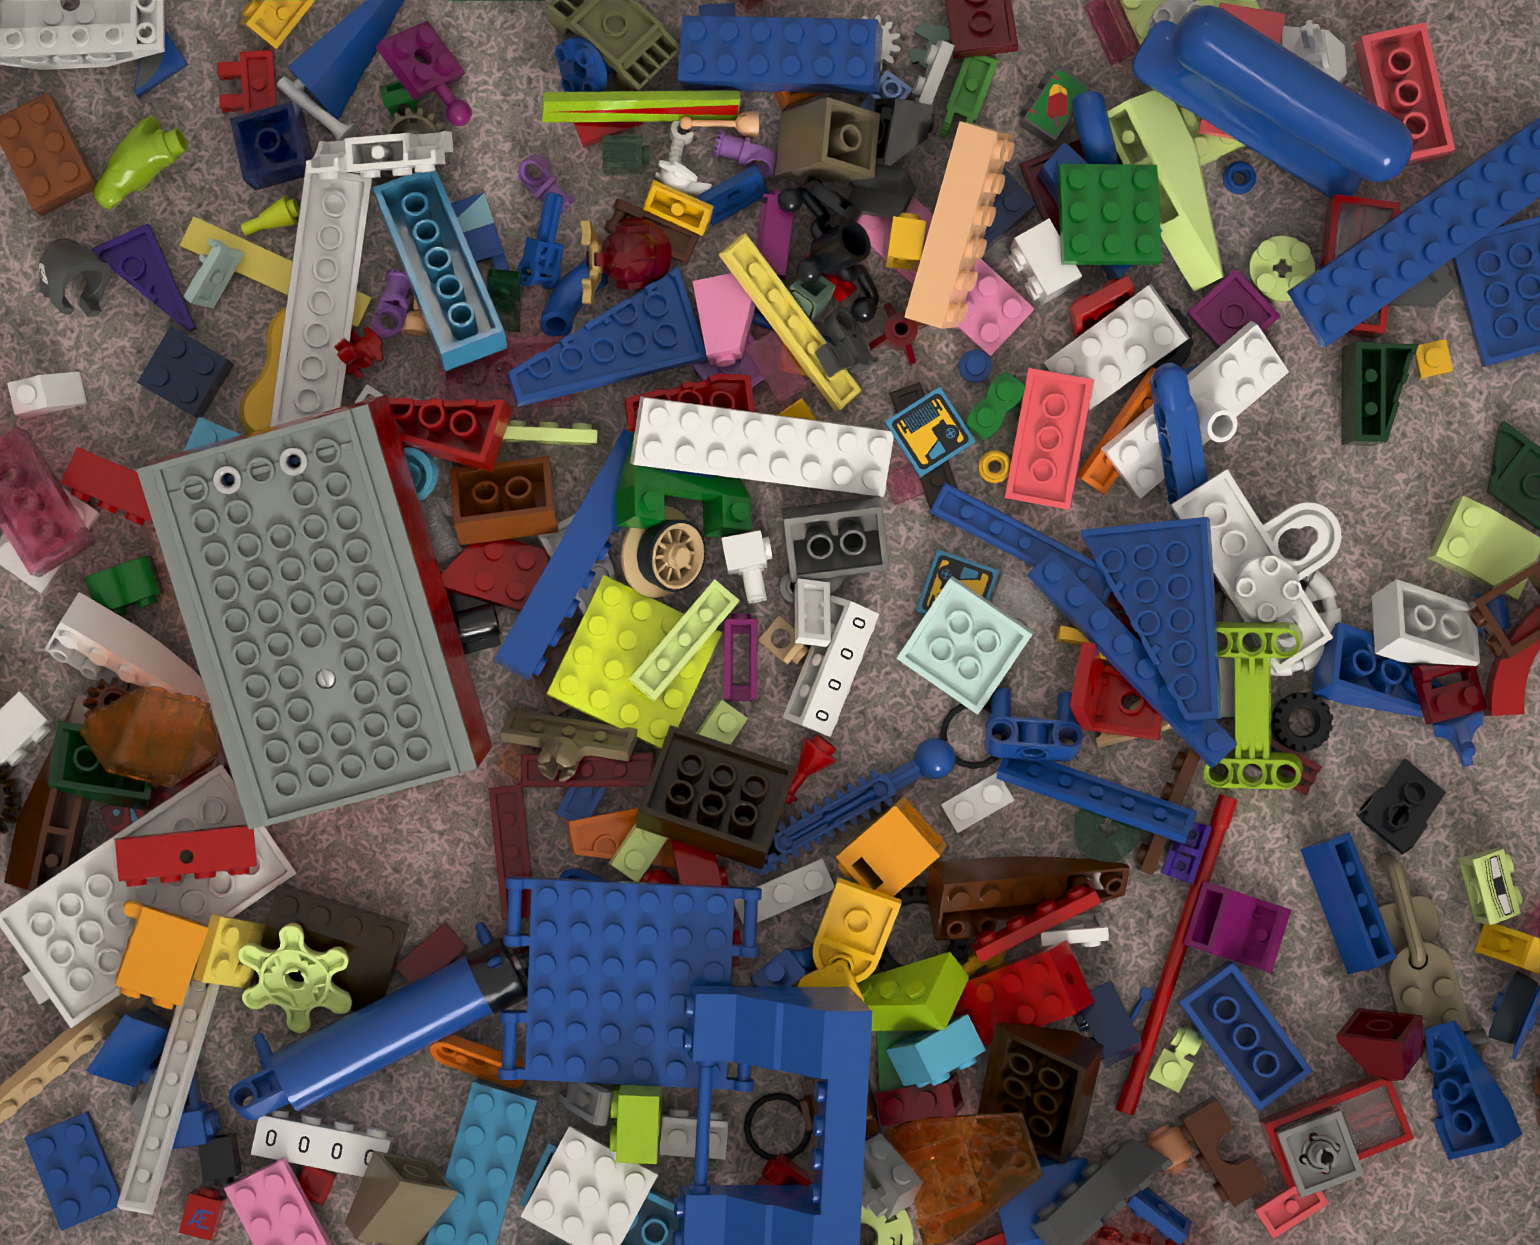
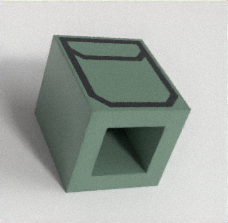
M822 275L819 280L809 284L802 282L798 278L790 286L789 292L811 322L814 323L827 310L836 285Z

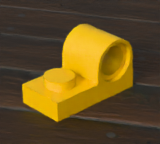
M1498 924L1483 925L1474 950L1475 952L1540 975V938Z

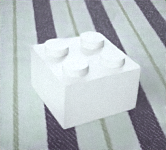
M1050 219L1014 238L1010 247L1011 254L1008 257L1016 272L1022 270L1028 281L1024 285L1033 301L1038 299L1041 305L1076 287L1082 275L1076 265H1061L1060 236Z

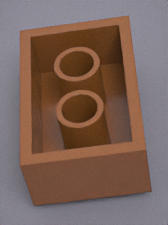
M48 92L0 116V145L32 209L39 215L43 216L94 190L97 180L58 102Z
M549 456L497 462L492 472L471 466L450 469L454 526L460 545L559 532L554 476Z

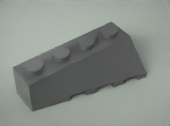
M1129 1139L1122 1143L1116 1140L1102 1151L1104 1157L1099 1162L1095 1160L1082 1169L1080 1173L1083 1177L1077 1183L1072 1181L1060 1190L1061 1198L1056 1203L1051 1201L1038 1211L1037 1215L1040 1218L1031 1225V1228L1045 1245H1081L1104 1225L1101 1221L1102 1217L1106 1220L1118 1213L1127 1205L1124 1198L1128 1199L1137 1192L1147 1188L1152 1183L1149 1176L1160 1171L1165 1172L1173 1165L1172 1161L1134 1139Z

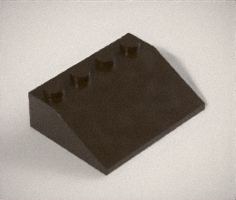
M670 725L638 808L635 827L763 870L797 767Z
M286 884L278 885L267 917L261 946L267 949H278L280 947L279 932L282 927L289 923H297L303 928L304 942L310 949L317 952H325L333 947H342L347 951L349 957L347 967L342 971L334 973L331 979L336 986L350 994L352 1000L351 1011H357L387 996L409 923ZM254 970L253 979L259 981V975ZM300 970L288 973L292 980L297 982L304 981Z
M998 1022L995 1025L976 1121L1065 1164L1083 1139L1104 1045L1075 1031Z

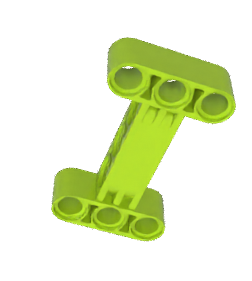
M1216 622L1217 632L1225 634L1228 638L1227 645L1218 646V657L1235 658V741L1237 745L1235 746V751H1230L1219 762L1228 768L1229 773L1224 776L1216 775L1206 763L1203 772L1204 778L1208 784L1217 788L1291 789L1301 779L1303 764L1295 754L1271 752V658H1290L1296 655L1302 645V631L1297 625L1289 622ZM1247 633H1256L1261 637L1262 644L1257 647H1251L1245 642L1244 636ZM1282 633H1289L1294 636L1296 644L1292 647H1284L1279 643L1278 636ZM1256 764L1261 768L1262 774L1256 777L1250 776L1246 773L1245 766ZM1284 764L1291 765L1295 769L1296 774L1289 778L1284 777L1279 773L1278 767Z

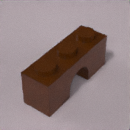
M1211 1096L1178 1116L1182 1122L1179 1128L1189 1144L1194 1142L1200 1152L1195 1156L1199 1165L1205 1173L1211 1171L1217 1182L1212 1186L1222 1202L1228 1200L1235 1207L1268 1187L1252 1157L1248 1154L1233 1161L1223 1160L1219 1156L1217 1146L1220 1138L1225 1133L1234 1129L1216 1098Z

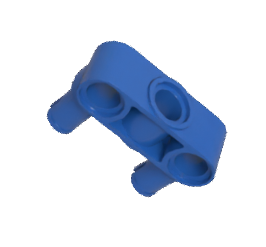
M996 688L991 699V716L988 717L986 722L984 740L986 751L993 757L1023 759L1026 761L1067 762L1075 759L1079 754L1083 731L1070 707L1072 692L1058 694L1057 720H1047L1037 717H1012L1011 690ZM1002 734L1007 737V740H997L993 735ZM1068 738L1072 740L1074 744L1066 745L1063 744L1059 739Z

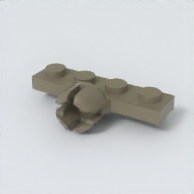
M513 709L510 710L500 732L502 742L542 748L537 758L539 771L548 779L554 780L560 769L562 772L559 781L570 779L575 774L579 762L584 756L591 755L629 762L638 740L637 729L626 727L620 729L609 724Z

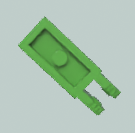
M987 55L964 58L945 109L947 114L939 137L945 139L949 135L954 115L966 119L965 122L976 123L997 67L998 59Z

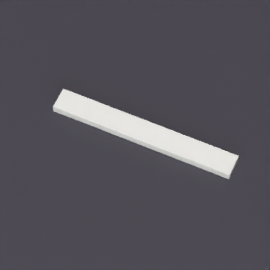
M195 969L182 1006L177 1005L118 1200L117 1206L122 1210L153 1215L220 986L193 979Z

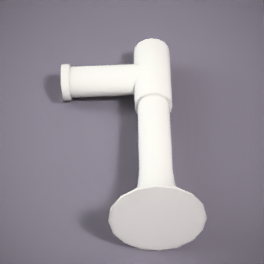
M286 76L279 80L276 87L333 133L337 141L345 140L344 138H352L357 135L360 128L358 123L347 125L335 119L303 91L306 87L298 79L294 83Z

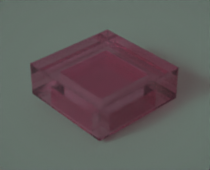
M911 464L888 472L886 486L894 506L925 494L921 480Z

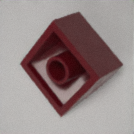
M1357 1008L1337 1033L1336 1039L1370 1076L1382 1077L1384 1080L1391 1082L1404 1080L1424 1053L1422 1015Z

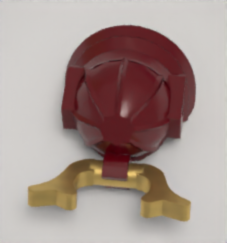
M639 217L626 218L621 224L615 225V232L606 237L602 243L600 235L593 229L591 220L581 221L582 246H589V251H586L589 278L582 279L583 304L593 303L594 293L601 282L603 270L609 277L616 280V288L627 290L644 289L650 283L657 282L667 274L671 265L672 249L667 235L654 222Z

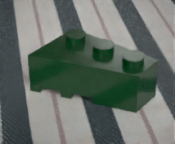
M1354 342L1342 347L1341 445L1375 446L1388 441L1400 404L1398 400L1403 385L1407 382L1409 376L1407 372L1419 344Z

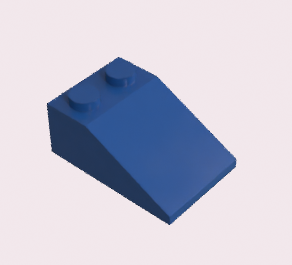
M147 1007L126 1013L86 1071L92 1075L131 1087L141 1084L142 1081L147 1084L158 1068L154 1063L163 1053L171 1024Z

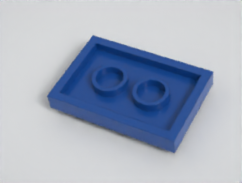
M89 1111L24 1138L61 1231L118 1207L117 1204L121 1191Z

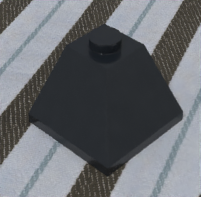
M898 98L875 99L873 112L880 114L876 165L891 166L928 138V133H931L935 123V115L932 113L933 105Z

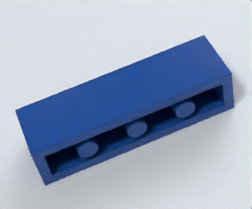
M1350 832L1321 840L1300 849L1347 974L1377 968L1397 958Z

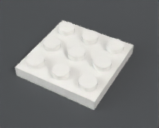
M570 1125L521 1217L572 1245H621L658 1173L639 1163H616V1152H610L609 1146Z

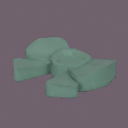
M923 23L915 28L914 33L928 40V42L926 43V50L908 49L911 62L913 64L919 62L920 66L926 70L928 64L924 63L930 45L936 46L938 40L950 42L948 27L943 25H932L929 27L927 23Z

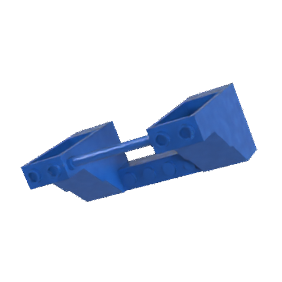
M690 986V996H685L684 1015L689 1017L688 1030H683L682 1047L683 1051H687L691 1060L696 1061V1064L699 1065L694 1182H691L690 1185H680V1197H675L674 1214L675 1217H679L678 1230H673L672 1244L859 1245L872 1010L850 987ZM717 1061L738 1062L820 1079V1081H816L814 1088L815 1101L819 1102L818 1115L813 1117V1134L817 1136V1148L811 1151L812 1170H815V1183H810V1185H710L707 1182L713 1066L716 1065Z

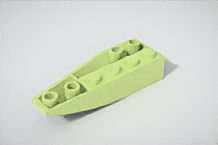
M1152 90L1129 99L1107 111L1116 150L1123 164L1157 165L1160 228L1163 230L1161 237L1192 290L1196 292L1223 278L1224 274L1197 144L1177 103L1156 90Z

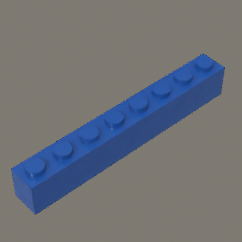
M623 429L493 661L528 681L532 673L537 676L540 675L548 660L543 656L548 645L555 648L564 632L563 629L559 628L564 616L571 619L580 601L575 599L579 589L582 587L587 590L596 572L592 571L591 568L596 559L603 562L612 546L611 543L607 542L612 530L619 533L622 528L616 526L615 493L633 433L626 429Z

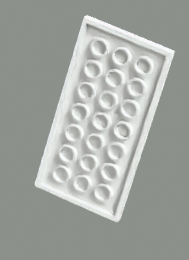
M222 764L0 912V928L70 1028L121 994L119 993L120 987L115 985V978L136 918L129 917L124 913L123 905L126 901L132 900L208 926L211 914L234 917L296 874L267 829L261 826L254 828L257 866L249 867V874L229 875L228 870L215 871L216 877L195 879L194 873L182 874V881L161 883L160 877L146 878L147 885L126 887L125 881L118 880L114 838L247 824L235 783ZM184 850L180 854V860L187 861L191 857V851Z

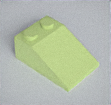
M1461 496L1454 500L1428 559L1492 588L1537 560L1540 554V537L1497 511L1468 497ZM1528 578L1502 594L1518 600Z

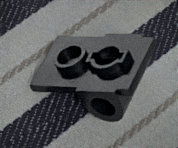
M446 590L465 655L500 646L499 635H502L493 602L487 603Z
M1404 759L1384 787H1380L1367 798L1357 811L1356 816L1403 855L1412 849L1428 826L1426 821L1446 792L1408 760Z

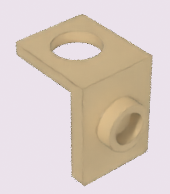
M778 616L758 639L761 644L787 666L791 661L798 664L810 650L805 646L806 644L795 643V629L781 616ZM777 629H784L790 634V643L785 648H777L771 642V635Z

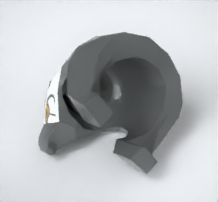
M63 238L52 242L46 248L39 261V287L42 294L46 298L50 297L52 304L60 313L70 315L74 308L65 298V289L73 277L82 273L86 280V289L80 296L79 306L87 317L98 316L102 312L99 302L112 278V268L98 254L76 241Z

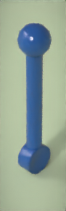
M1148 987L1140 990V999L1129 1016L1132 1023L1144 1003L1153 997V991Z

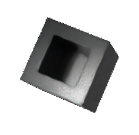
M236 1133L219 1135L207 1144L198 1145L204 1182L214 1180L215 1186L229 1184L234 1181L235 1176L242 1173Z

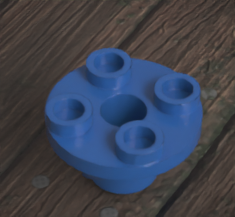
M573 36L555 47V56L558 60L562 76L561 86L564 92L606 91L607 75L615 73V70L602 59L600 53L591 42L583 37Z

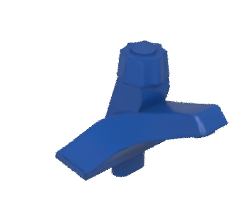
M1482 711L1433 723L1435 737L1445 738L1454 746L1462 766L1473 765L1472 756L1475 755L1476 748L1472 740L1475 731L1483 725Z

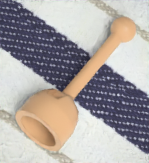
M742 112L737 116L736 120H692L690 117L685 116L681 118L680 126L685 130L690 129L692 126L736 127L742 136L758 137L759 112Z
M414 297L413 310L407 312L405 324L401 332L409 335L423 336L427 334V326Z

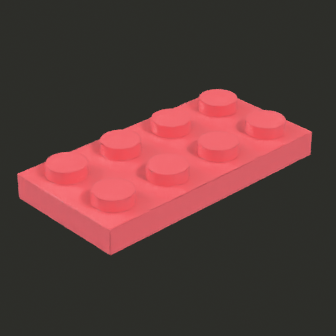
M1028 368L1005 498L1061 509H1071L1095 379Z

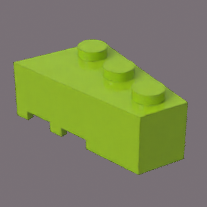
M947 952L869 976L865 980L858 982L857 984L864 997V1003L872 1010L871 1031L945 1030L969 976L952 953Z

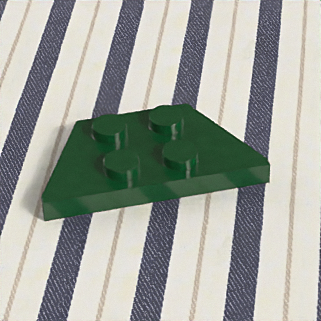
M1503 421L1498 426L1487 493L1540 532V447L1506 421Z

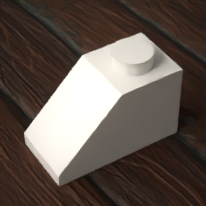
M80 372L37 375L7 383L14 414L22 419L88 404Z

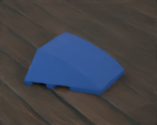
M982 1150L1006 1245H1045L1031 1228V1225L1040 1218L1037 1213L1042 1207L1051 1201L1056 1203L1061 1198L1059 1192L1062 1188L1072 1181L1077 1183L1083 1177L1080 1172L1088 1165L1087 1158L1070 1157L1063 1164L1045 1154Z

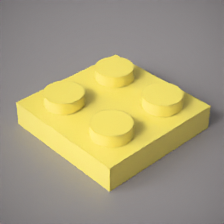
M211 914L208 924L209 929L199 955L193 979L204 983L249 988L254 969L244 965L239 960L238 953L240 948L247 943L255 942L261 945L266 924Z

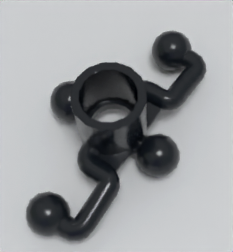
M801 186L783 189L777 197L778 206L782 211L789 214L795 213L804 203L816 216L810 227V232L814 239L811 242V257L802 259L796 266L798 278L807 284L819 280L822 272L827 275L838 274L846 282H852L857 278L866 297H859L853 301L851 314L858 322L871 321L876 314L879 294L865 266L858 264L870 254L871 243L866 230L859 223L852 220H847L832 228L829 224V212L808 190Z

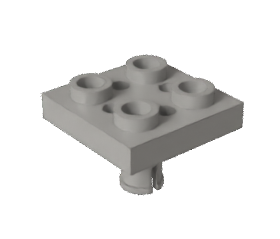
M1339 1109L1275 1132L1296 1190L1301 1198L1365 1175L1342 1112ZM1313 1132L1317 1133V1136H1311L1313 1140H1316L1314 1142L1309 1140V1135ZM1302 1154L1307 1155V1159L1305 1157H1302V1161L1304 1163H1300L1299 1157Z

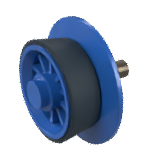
M1518 970L1513 974L1505 992L1499 991L1491 1010L1496 1011L1489 1030V1038L1509 1044L1514 1043L1512 1059L1514 1060L1517 1059L1529 1031H1532L1534 1025L1540 1027V984Z

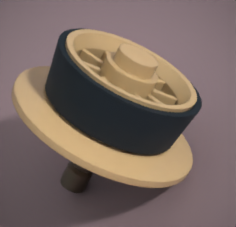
M665 506L664 521L647 529L628 528L621 554L624 575L636 592L647 597L657 598L672 592L683 591L696 581L703 569L706 556L705 541L698 527L688 521L683 513L673 507Z

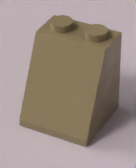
M829 97L782 112L780 116L775 176L800 184H804L809 176H814L822 182L874 178L880 114Z
M374 1151L345 1224L354 1234L353 1237L364 1244L379 1242L385 1245H418L455 1199L458 1191L431 1161Z

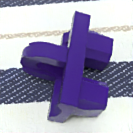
M1194 822L1186 844L1193 846V848L1171 840L1160 873L1193 884L1212 827ZM1184 852L1190 854L1191 856L1189 858L1178 853Z

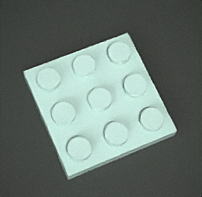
M952 576L896 659L978 715L1034 632Z

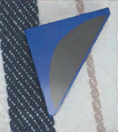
M166 30L165 52L140 58L134 93L138 98L189 65Z

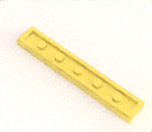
M193 216L179 245L181 248L199 256L200 254L208 255L212 249L207 243L210 238L220 240L227 247L238 249L245 253L235 270L236 273L288 296L293 261ZM356 291L352 326L359 329L373 299Z
M746 233L741 234L718 255L835 412L840 411L862 391L847 369L839 371L833 377H828L814 353L824 344H827V342Z

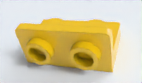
M251 0L241 13L244 18L240 23L251 29L272 48L278 49L315 0Z

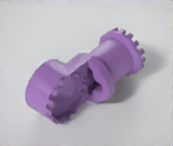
M720 129L716 138V142L719 143H715L712 157L723 156L736 160L739 165L745 166L746 169L755 164L764 179L772 176L776 166L777 154H774V150L771 152L769 147L765 149L766 146L751 143L752 138L750 137L743 139L726 134L725 130ZM755 160H762L766 162L767 165H760L759 162H755Z
M538 154L530 155L520 163L519 170H517V173H519L518 178H521V183L534 194L533 197L535 199L540 198L544 202L547 192L563 195L564 200L561 214L576 200L574 196H569L556 183L557 178L551 173L550 163L543 156ZM533 163L539 166L542 172L541 178L537 179L529 174L528 164Z
M395 269L386 271L385 279L387 280L385 293L381 295L377 312L371 319L373 331L381 338H393L405 324L409 307L407 296L410 284L404 270L400 272V269H397V271ZM389 315L395 322V328H385L381 324L380 316Z

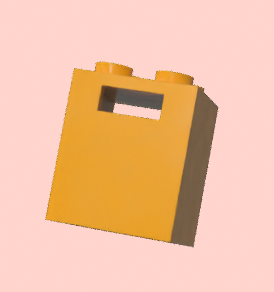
M902 796L836 856L839 861L837 865L847 878L851 879L853 877L859 885L893 897L938 859L947 847V844L943 841L942 835H938L914 808V803L910 799L907 800L905 796Z
M132 900L126 901L123 905L124 913L129 917L136 918L115 978V985L120 987L119 993L139 999L140 995L144 994L152 997L153 1004L167 1009H172L174 1004L182 1006L209 929L208 926Z

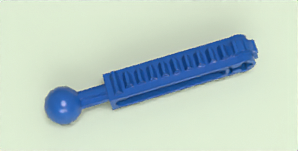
M941 738L926 739L918 745L914 753V759L888 774L884 773L881 776L874 770H871L870 782L860 776L858 777L860 787L856 788L849 783L847 785V795L837 790V800L832 801L828 796L824 797L825 807L822 808L817 803H814L813 814H809L803 809L801 810L802 820L799 821L794 816H790L789 827L779 822V833H775L774 844L776 849L782 854L777 856L773 852L768 855V863L764 865L763 870L746 865L748 871L761 873L762 876L771 870L775 871L777 870L776 865L779 860L785 865L788 864L787 854L791 853L796 858H799V848L801 846L809 852L812 850V840L822 845L823 834L833 839L835 838L834 828L837 827L842 832H845L846 821L856 826L858 825L857 815L860 814L867 820L870 818L868 809L872 808L877 813L881 812L880 802L883 801L889 807L892 806V796L898 790L924 776L935 780L946 777L952 772L956 763L954 748L949 742Z

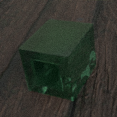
M603 135L602 168L604 174H643V165L650 164V145H644L643 135Z

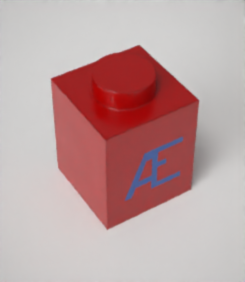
M200 1186L199 1190L194 1189L188 1195L179 1233L212 1241L217 1236L227 1197L219 1196L220 1191L212 1187Z

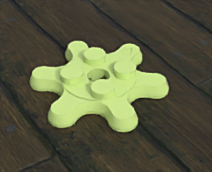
M289 923L282 927L279 932L280 947L278 949H267L255 942L247 943L240 948L238 953L239 960L244 965L256 970L259 975L258 984L247 988L242 995V1000L247 1007L257 1010L268 1004L281 1006L287 1015V1026L297 1033L306 1032L310 1028V1011L315 1007H326L337 1014L347 1013L351 1009L352 1000L350 994L336 986L331 979L334 973L344 970L349 963V957L344 948L333 947L325 952H317L310 949L304 942L303 928L297 923ZM300 970L304 981H294L288 973Z

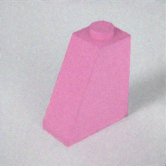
M732 273L692 281L706 355L710 365L716 364L718 367H725L734 364L735 360L743 359L756 308L755 303Z

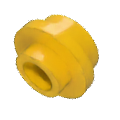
M992 450L986 452L981 457L978 470L985 481L1000 483L1009 476L1011 462L1005 453ZM997 461L1000 464L1001 469L998 473H992L989 470L988 465L990 462Z

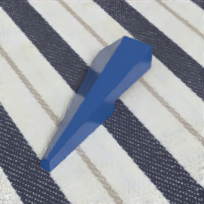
M366 0L288 66L291 73L335 119L338 120L341 117L342 111L351 95L354 94L360 78L377 52L376 46L386 36L397 11L405 0Z

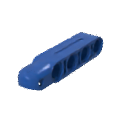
M1165 363L1158 367L1151 376L1150 381L1169 505L1208 481L1196 405L1190 393L1186 371L1175 363ZM1171 509V511H1172L1174 517L1178 520V518H1177L1176 515L1174 514L1173 510Z

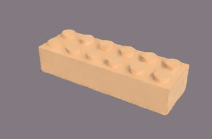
M959 122L905 318L941 329L955 328L959 326V322H964L968 312V304L965 303L968 291L973 290L977 281L978 274L974 271L977 259L983 257L987 245V240L983 239L987 226L990 227L996 214V208L993 207L995 196L1001 193L1005 183V175L1002 174L1006 161L1009 162L1014 152L1015 144L1011 142L1013 134L978 124Z

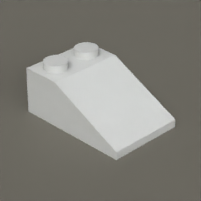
M1398 579L1372 595L1375 654L1396 661L1476 666L1480 664L1478 630L1468 615L1470 608L1467 602Z

